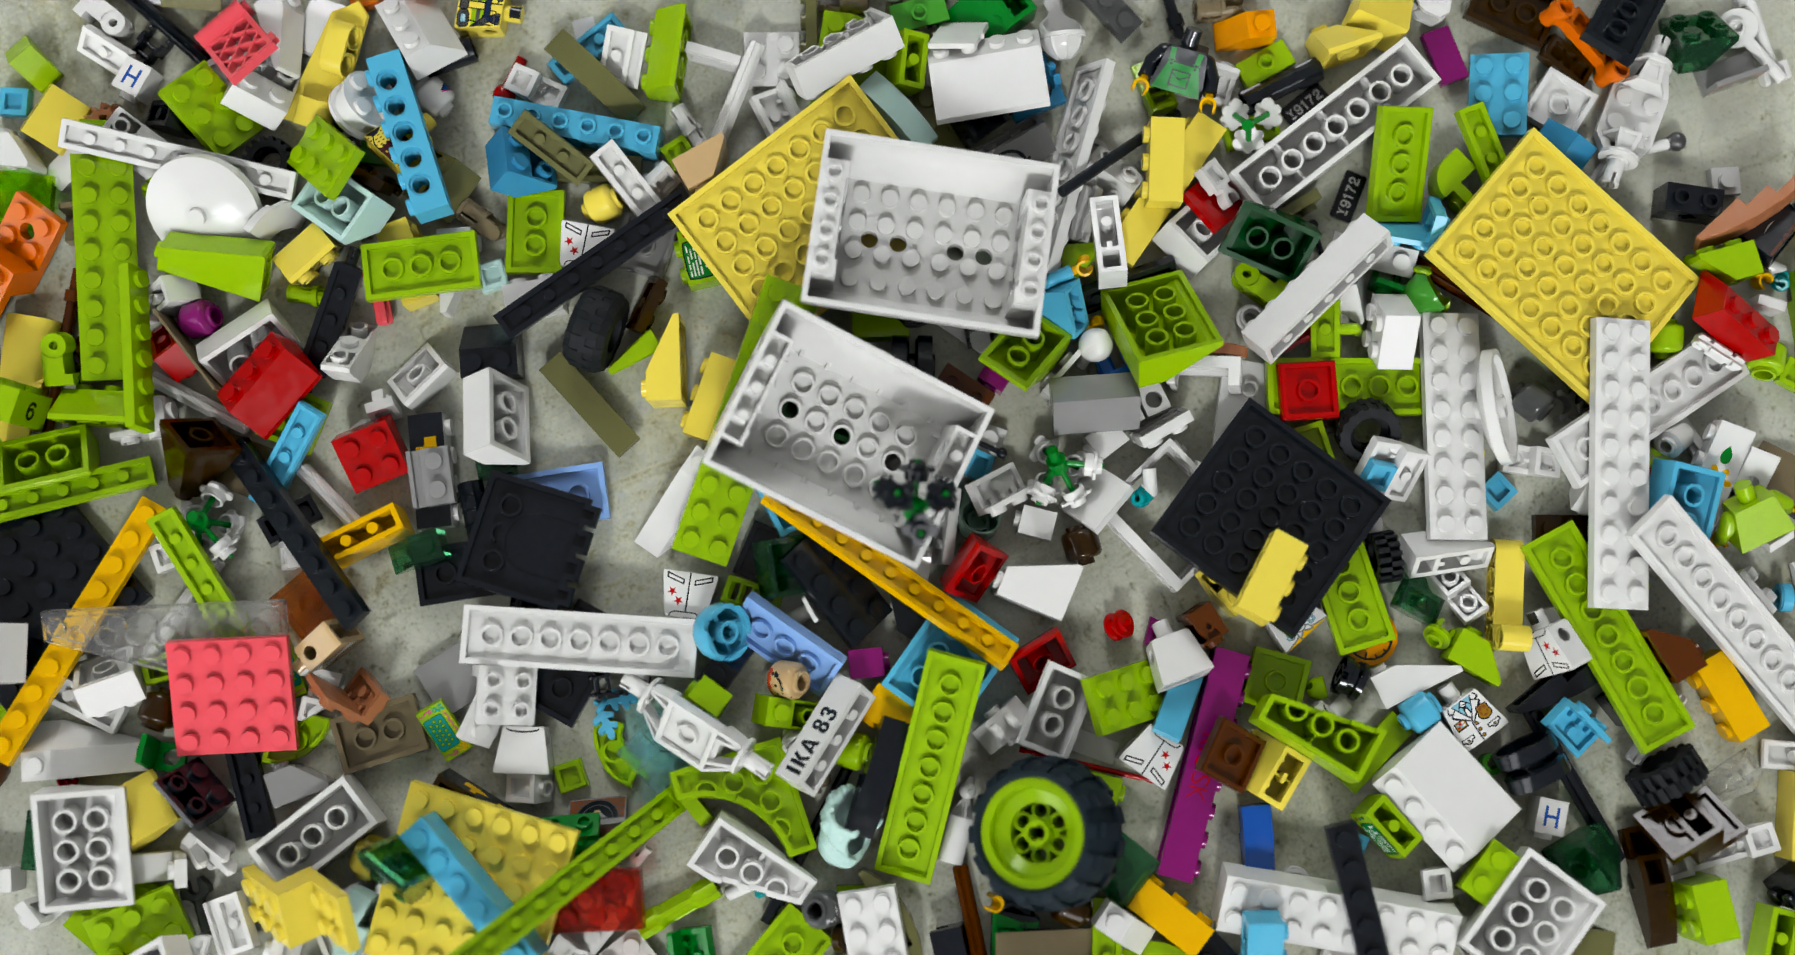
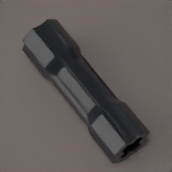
M1313 57L1296 65L1291 71L1241 91L1238 97L1242 104L1249 106V111L1246 113L1249 116L1256 112L1255 105L1266 97L1276 101L1292 92L1304 90L1325 79L1324 69L1320 61Z

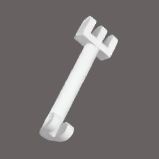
M1732 0L1733 8L1745 6L1747 10L1756 16L1759 28L1755 39L1776 62L1757 1ZM1787 59L1776 62L1788 76L1786 79L1791 78V70ZM1768 72L1757 77L1760 86L1763 88L1770 86L1771 83H1776Z

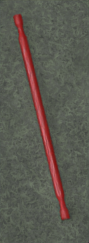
M1024 747L1019 748L1020 753H1029L1033 756H1048L1035 750H1028ZM1075 760L1093 770L1135 780H1144L1154 784L1139 774Z

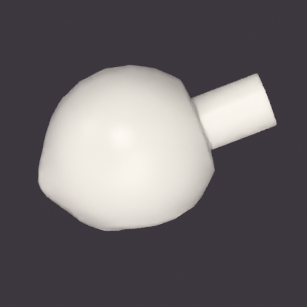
M1090 328L1080 336L1078 349H1080L1082 354L1076 362V366L1079 369L1085 370L1090 362L1103 361L1110 355L1113 341L1105 329Z

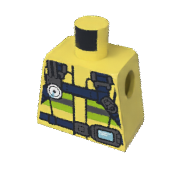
M459 0L454 28L461 37L469 35L471 38L504 37L507 33L508 22L523 24L524 7L512 6V0Z

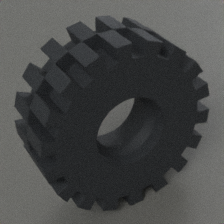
M1689 743L1686 745L1679 744L1677 747L1671 746L1665 751L1661 750L1656 755L1647 757L1642 765H1636L1635 768H1631L1628 771L1629 773L1625 775V781L1642 807H1650L1652 805L1655 807L1659 806L1662 802L1664 804L1671 802L1673 798L1678 799L1683 796V793H1689L1694 790V786H1699L1703 783L1702 780L1707 779L1709 770L1693 745Z

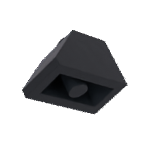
M163 100L152 101L145 122L147 127L184 139H197Z
M748 647L742 656L734 661L711 659L697 679L701 680L706 675L727 691L754 654V651Z

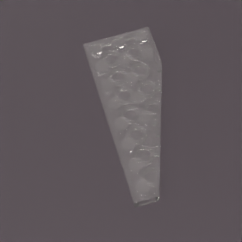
M286 599L54 609L41 612L44 642L168 673L165 643L168 640L290 635Z

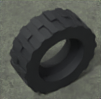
M1357 399L1356 402H1351L1345 409H1342L1339 412L1340 417L1334 421L1333 433L1335 434L1334 438L1348 459L1355 460L1357 463L1369 442L1362 443L1354 438V429L1360 422L1366 419H1375L1381 424V432L1378 436L1397 441L1402 437L1400 420L1387 403L1384 404L1380 399Z

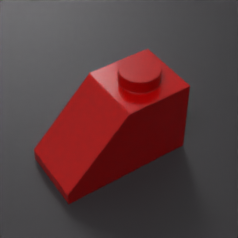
M163 325L151 332V354L153 361L177 383L184 378L193 376L197 372L196 367Z

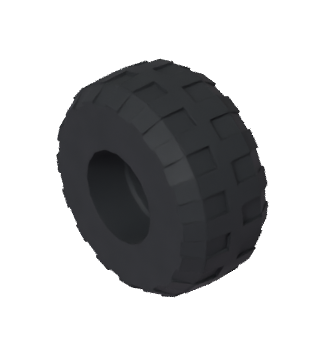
M600 285L588 287L581 294L569 318L562 345L563 356L570 365L591 373L601 372L608 368L619 348L628 321L630 307L623 294Z

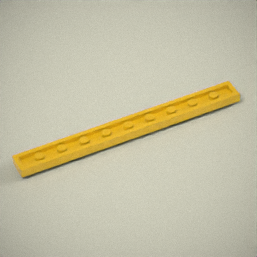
M766 494L763 496L760 503L1000 671L1006 667L1019 646L1016 642L898 560Z
M145 496L141 497L26 680V683L1 720L0 762L4 765L13 766L151 545L155 534L146 520L166 510L167 508Z

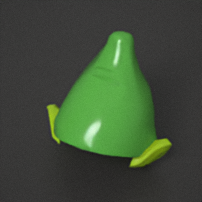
M1423 265L1413 266V271L1416 274L1405 285V289L1401 294H1407L1419 314L1422 312L1447 313L1451 306L1450 297L1444 298L1437 290L1429 276L1432 274V271H1430L1432 268Z

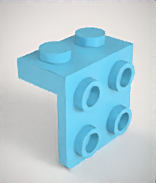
M1428 196L1421 222L1378 223L1390 231L1393 246L1408 244L1412 245L1415 249L1427 251L1450 224V218H1448L1446 208L1443 207L1440 198Z

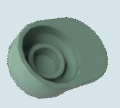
M965 489L960 503L957 528L966 539L973 532L988 541L996 534L1001 524L1003 513L995 517H991L990 513L979 517Z

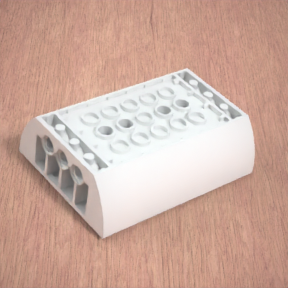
M826 128L800 303L1037 339L1040 332L1061 165ZM866 234H872L876 237L877 244L871 248L865 247L861 242V238ZM896 238L902 239L906 244V248L901 252L893 251L890 247L891 240ZM951 247H957L962 251L963 257L958 261L951 260L947 255V250ZM981 251L987 252L991 257V262L987 265H981L976 261L975 255Z

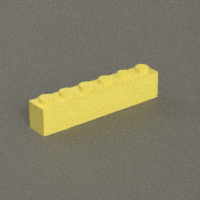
M1199 111L1194 118L1188 116L1185 121L1183 193L1194 179V173L1202 167L1227 130ZM1140 187L1133 196L1137 200L1131 209L1126 206L1120 215L1128 269L1133 268L1172 211V209L1144 208L1145 199L1140 198Z

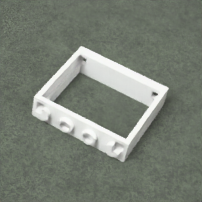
M1169 438L1124 482L1132 486L1142 476V469L1151 468L1165 453L1189 478L1200 462L1198 460L1193 462L1186 455L1188 452L1186 447L1177 440L1173 441ZM1117 513L1106 524L1172 593L1178 592L1198 571V569L1189 564L1177 576Z

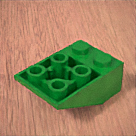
M958 0L948 10L950 21L944 23L988 22L989 28L984 34L985 38L997 34L1007 35L1018 32L1035 19L1037 7L1032 0Z

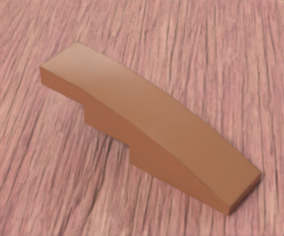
M1795 176L1778 192L1767 185L1748 204L1737 198L1696 236L1692 250L1696 251L1707 246H1717L1755 228L1781 211L1795 199Z

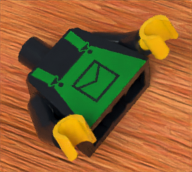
M1187 26L1183 39L1171 37L1168 43H1160L1146 55L1138 73L1139 78L1135 79L1130 86L1131 92L1134 90L1135 85L1139 83L1144 87V91L1141 96H1144L1149 90L1150 85L1201 100L1199 104V112L1201 114L1202 106L1209 103L1213 107V115L1216 111V101L1213 98L1217 96L1219 74L1215 59L1208 55L1209 48L1199 45L1203 31L1197 27Z
M992 892L986 893V896L993 898L990 906L983 907L991 911L990 955H995L996 932L1055 930L1040 928V918L1035 914L1034 910L1022 908L1016 904V901L1007 900L1001 895L999 896Z

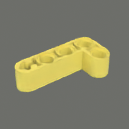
M1492 538L1489 542L1495 545V549L1487 567L1486 603L1489 605V611L1485 613L1484 639L1490 642L1492 650L1529 652L1532 647L1533 633L1530 626L1523 625L1525 555L1520 547L1524 543L1521 540Z

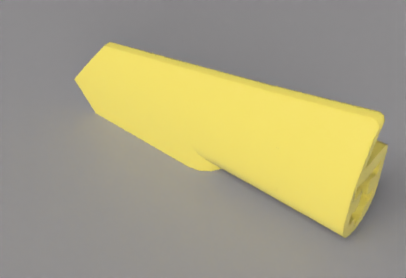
M356 1L346 7L332 11L302 74L284 119L307 127L317 114L333 125L334 118L328 105L329 94L350 73L354 72L369 20V14L361 1Z
M7 313L0 377L43 389L41 395L48 397L50 387H45L40 344L46 334L60 332L62 323L42 317ZM0 421V439L2 441L30 436L32 431H39Z

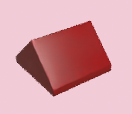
M971 532L940 578L943 589L949 594L978 603L1009 555Z
M1057 627L1050 628L1016 649L1008 662L1028 695L1036 691L1047 660L1069 669L1077 665Z

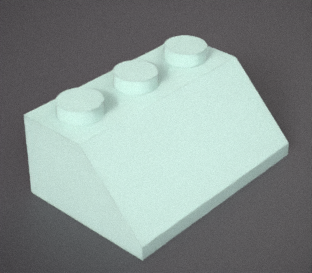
M349 178L335 201L325 197L310 182H307L291 205L293 209L344 245L380 233L395 211L393 206L351 178Z

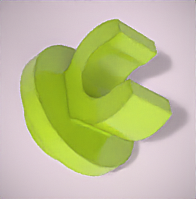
M1443 617L1427 625L1423 630L1424 639L1433 648H1448L1452 642L1451 637L1456 632L1454 628L1447 631L1442 627V623L1445 621Z

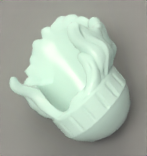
M851 783L842 785L836 790H831V793L826 796L825 805L820 812L821 829L817 841L818 851L823 859L830 865L843 869L854 867L863 858L871 839L858 836L859 830L850 831L844 829L856 788ZM882 816L880 818L877 828H879L884 822V818Z

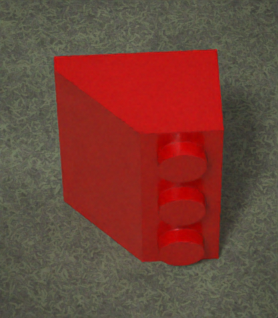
M1707 270L1701 271L1692 319L1718 342L1731 349L1733 355L1737 353L1742 356L1745 362L1775 355L1777 342L1779 341V331L1777 328L1770 324L1728 285Z
M271 331L217 392L216 396L230 414L267 440L295 409L298 401H302L323 376L295 341Z

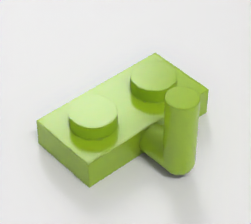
M1337 300L1311 325V358H1341V335H1362L1363 328L1358 323H1341L1340 300Z

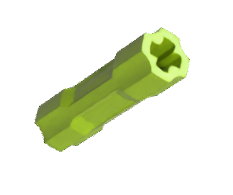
M704 877L666 901L636 915L633 918L635 926L642 938L646 940L689 913L721 898L723 893L718 883Z

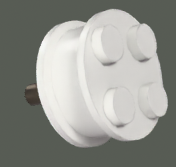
M364 71L350 73L341 84L337 85L330 92L328 98L331 115L336 121L335 128L340 132L345 131L360 140H365L364 136L376 127H380V122L385 121L383 113H378L372 96L377 95L375 87L369 86ZM388 84L386 89H392V86ZM397 109L393 115H397L399 113V109Z

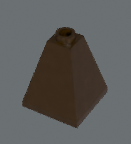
M216 417L160 419L159 427L168 484L174 491L175 497L180 500L189 501L192 497H200L202 492L199 490V487L201 485H208L209 481L215 482L241 453L242 448Z

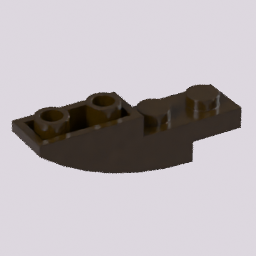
M1638 826L1617 830L1634 885V889H1629L1647 949L1677 943L1676 904L1665 855L1662 852H1658L1656 845Z

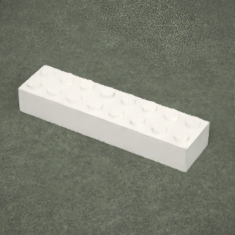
M1405 36L1232 170L1228 175L1231 180L1227 184L1237 191L1242 202L1244 199L1278 210L1374 135L1377 105L1412 106L1430 92L1442 79Z
M1222 861L1211 917L1217 931L1241 935L1242 910H1278L1283 921H1287L1289 937L1284 942L1355 954L1337 881ZM1372 887L1389 955H1453L1463 917L1453 901L1443 899L1426 901L1420 895Z

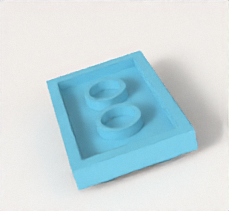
M1529 52L1470 55L1468 106L1484 102L1498 138H1522L1527 133Z

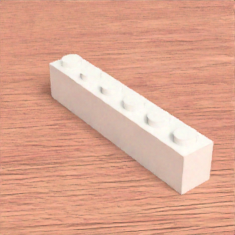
M1365 213L1357 220L1352 221L1340 237L1331 241L1316 260H1312L1296 279L1291 280L1286 285L1285 290L1276 299L1269 301L1264 310L1245 325L1241 334L1246 346L1271 365L1393 246L1390 231Z

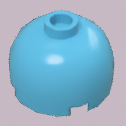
M714 603L705 607L696 617L693 625V639L699 651L708 658L717 661H734L741 657L748 648L749 643L745 642L747 633L751 634V623L749 616L739 605Z

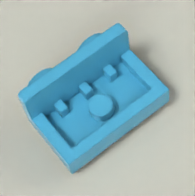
M1565 696L1540 721L1547 729L1552 730L1555 738L1577 758L1597 738H1600L1607 744L1612 741L1605 733L1607 727L1596 717L1593 716L1591 718L1589 716L1592 711L1579 700L1573 703Z

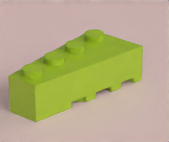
M1273 693L1261 696L1248 719L1253 725L1347 783L1361 782L1388 732Z

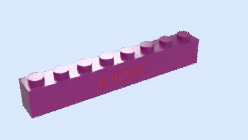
M1220 647L1210 649L1209 659L1214 668L1202 680L1154 866V871L1157 874L1192 883L1193 877L1197 878L1200 873L1201 860H1198L1201 848L1205 849L1209 832L1205 830L1208 820H1212L1215 814L1216 804L1213 803L1215 791L1219 792L1222 784L1197 771L1194 767L1218 715L1238 724V719L1234 717L1237 707L1240 708L1244 701L1245 691L1242 690L1244 679L1248 680L1252 670L1249 655Z

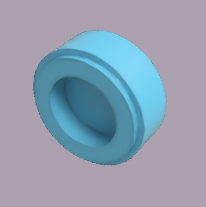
M1777 583L1773 588V592L1777 596L1773 605L1777 608L1778 612H1791L1795 604L1794 588L1790 583Z

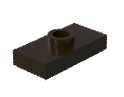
M1556 33L1549 35L1536 57L1548 68L1553 67L1582 86H1585L1595 69L1589 60Z

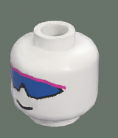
M427 75L414 86L422 112L428 113L432 118L438 115L444 118L455 107L451 103L454 100L455 93L441 78L437 76L430 78Z

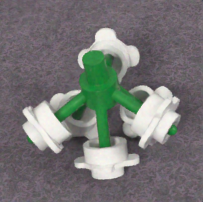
M1043 435L1035 437V446L1033 451L1029 453V458L1033 462L1040 461L1046 464L1048 469L1047 472L1038 473L1034 480H1028L1027 486L1034 485L1031 490L1027 489L1026 491L1032 495L1031 500L1036 502L1037 505L1047 506L1048 503L1052 504V502L1056 503L1057 499L1054 496L1060 493L1061 488L1057 485L1055 476H1062L1067 488L1061 493L1064 501L1060 503L1061 507L1071 505L1072 508L1083 505L1087 501V494L1092 492L1090 487L1084 488L1082 483H1078L1079 479L1089 476L1092 480H1095L1096 474L1101 475L1102 469L1105 467L1103 457H1098L1097 451H1094V454L1078 451L1076 454L1066 457L1064 453L1059 452L1061 444L1058 439H1046Z
M209 481L208 485H201L199 487V490L202 492L200 497L203 502L198 504L184 501L181 504V509L183 510L184 519L191 530L195 532L196 538L211 562H214L219 557L224 561L227 558L233 557V553L237 550L234 544L240 540V534L244 531L247 521L245 516L237 515L234 509H229L218 520L211 519L208 516L211 507L220 508L226 500L232 501L233 499L232 493L228 492L225 485ZM211 526H217L218 533L224 537L219 539L210 530ZM205 533L210 539L202 537V534Z

